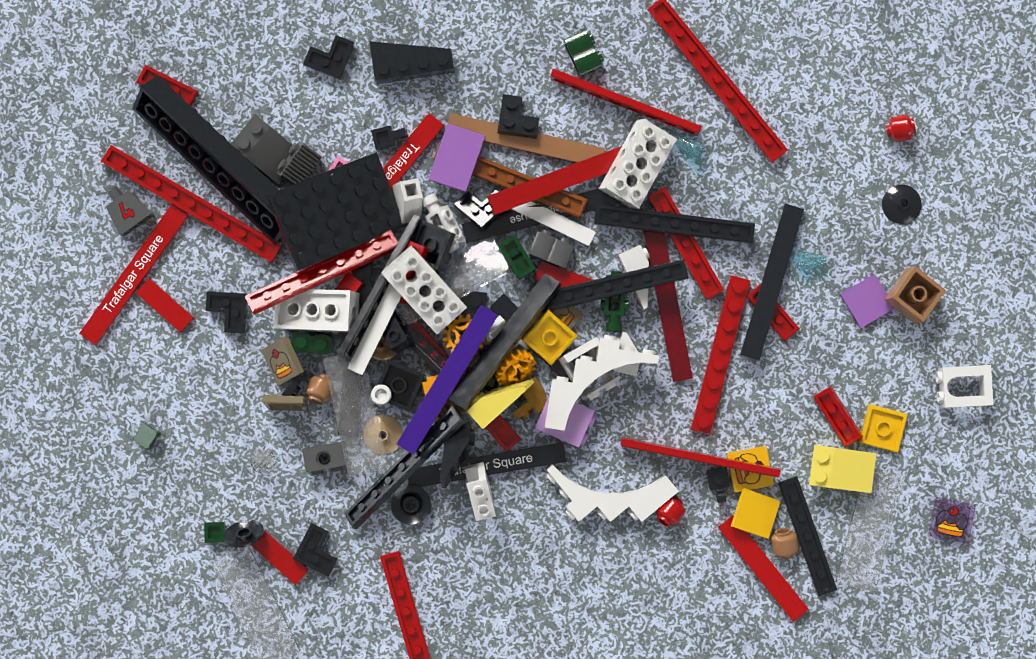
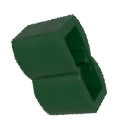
M583 30L564 39V46L580 78L602 68L604 59L600 51L596 52L593 46L595 40L591 33L588 34L586 30Z
M306 333L292 334L291 344L296 352H314L328 355L333 353L334 338L323 334L312 336Z

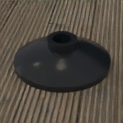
M908 185L893 186L883 196V212L894 223L906 224L912 222L921 211L922 201L920 195L914 188ZM901 200L906 201V207L900 205Z
M413 484L400 487L394 493L391 500L393 515L404 524L413 525L422 522L428 516L431 509V500L428 493L422 487ZM409 500H413L415 502L414 507L408 506L407 503Z
M255 520L246 523L236 522L227 528L224 533V540L232 547L252 545L263 536V525Z

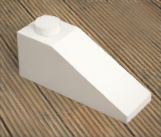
M641 245L618 255L625 272L649 267L647 260L650 259L649 253L646 248L642 249ZM648 289L635 291L634 293L642 310L648 307Z

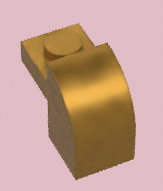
M536 377L532 378L534 383L523 393L528 402L512 412L516 419L519 417L522 420L532 414L530 411L532 408L538 414L545 406L546 393Z

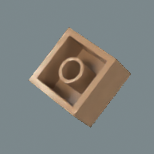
M913 266L904 270L884 300L911 322L917 324L926 320L946 290L919 268Z

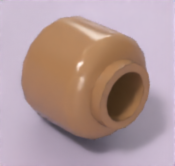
M320 374L310 379L306 389L309 401L318 405H323V403L330 401L335 385L330 381L331 378L329 376Z
M790 528L778 529L772 535L771 541L775 555L782 559H791L799 551L797 534L791 531Z

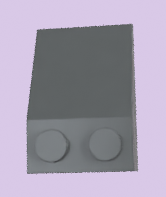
M255 114L232 141L231 145L238 149L247 160L269 178L280 185L284 179L276 174L278 172L277 167L283 159L286 160L290 155L289 149L292 144Z

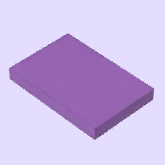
M448 123L428 180L467 192L486 136Z

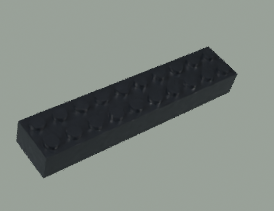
M159 75L140 87L132 109L275 245L279 243L283 237L266 195L279 189Z

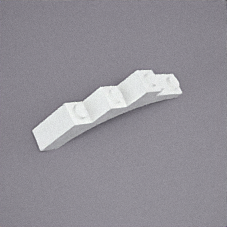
M604 335V338H599L596 362L592 361L593 357L581 355L580 359L575 360L572 382H568L569 378L557 376L556 380L552 379L544 427L565 431L568 416L575 401L595 379L612 369L624 365L637 363L658 364L659 355H654L655 351L643 349L642 353L634 352L635 348L623 346V350L619 349L620 341L616 340V336Z
M553 464L546 469L549 472L546 476L553 484L556 482L561 487L559 492L566 500L568 498L571 499L566 504L568 509L565 512L572 520L575 518L578 521L582 520L598 506L599 510L597 513L603 520L608 519L611 522L625 509L630 507L629 514L635 521L639 518L642 522L679 492L666 475L652 484L637 490L623 493H605L576 484L564 476Z

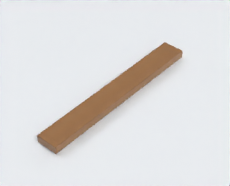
M450 113L448 121L449 124L485 135L484 142L574 163L604 153L605 148L537 133V139L498 134V124L452 113Z

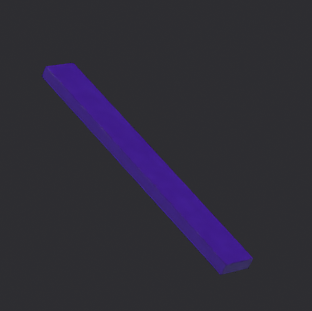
M480 305L398 440V446L413 455L415 454L499 315Z

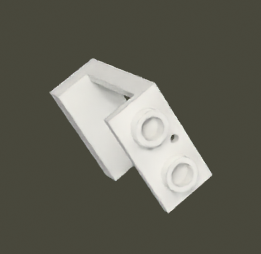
M597 337L559 358L571 382L575 367L572 363L573 359L587 352L590 357H593L592 361L596 362L597 345L599 344ZM611 370L601 375V385L596 389L586 387L580 395L581 399L589 398L591 401L601 395L599 393L600 390L604 388L606 391L617 385L615 381L621 379L620 376L615 378Z
M991 365L938 368L939 372H936V383L939 384L940 392H937V402L941 404V407L993 405ZM979 376L980 396L955 397L948 392V382L954 377Z
M484 462L464 466L468 481L466 485L476 521L495 517L494 502Z

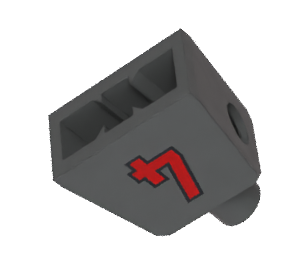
M117 186L108 191V195L113 202L107 205L106 208L120 236H127L155 215L133 192L127 191L122 194Z

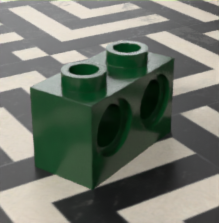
M516 235L498 244L500 251L518 280L536 270Z

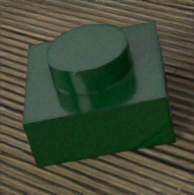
M204 522V543L225 542L226 522Z

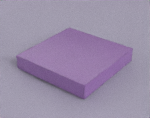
M875 274L840 294L859 328L895 309L884 300L887 293Z

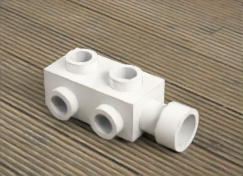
M433 193L423 198L422 204L429 211L425 218L427 222L456 234L449 253L460 248L459 244L464 242L465 238L449 206L440 207L437 203L439 200L436 194Z

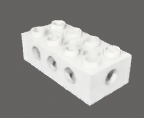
M646 119L636 120L599 189L629 208H640L677 139ZM646 143H648L649 145L648 151L646 149ZM637 160H638L639 163H640L639 168H637V166H636V161H637ZM627 177L630 179V185L626 182Z
M412 246L408 247L381 272L436 334L440 333L467 308ZM414 270L415 277L407 280L405 277L406 273ZM427 285L429 287L428 292L424 295L419 294L420 287ZM441 300L442 306L439 309H433V303Z
M310 289L275 305L273 328L288 331L348 333L358 316L360 293L350 290Z

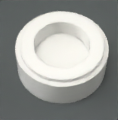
M377 385L371 391V398L378 405L387 404L392 397L391 390L386 385Z

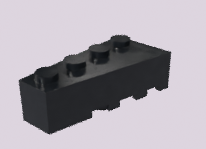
M369 41L376 84L455 73L452 51L449 48Z

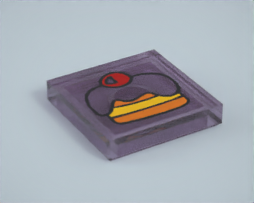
M935 496L928 536L969 544L976 504Z

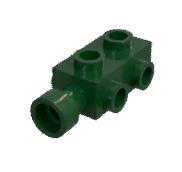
M611 271V275H606V277L621 274L623 272ZM627 293L601 299L600 309L604 311V315L609 316L608 323H606V331L622 332L620 317L626 316V312H629L630 301L626 300ZM619 303V309L614 310L613 304Z

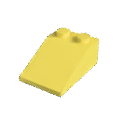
M531 379L489 390L486 394L481 392L470 404L471 407L467 412L484 429L522 395L534 381Z
M814 445L809 485L872 493L877 453Z

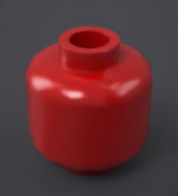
M907 114L892 117L889 121L890 125H886L887 135L892 137L894 142L911 140L914 134H916L914 118H910Z
M675 496L670 498L656 510V519L666 527L676 526L685 514V508L682 506L683 501Z

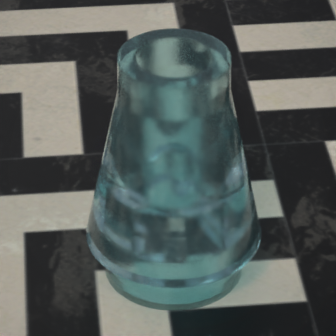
M681 134L677 137L674 144L691 160H698L705 149L701 145L702 142L684 137Z
M806 251L797 252L794 257L795 268L806 270L824 267L825 256Z

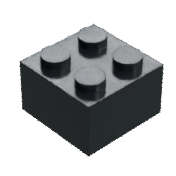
M388 359L377 385H386L390 388L392 397L388 403L411 412L426 375Z

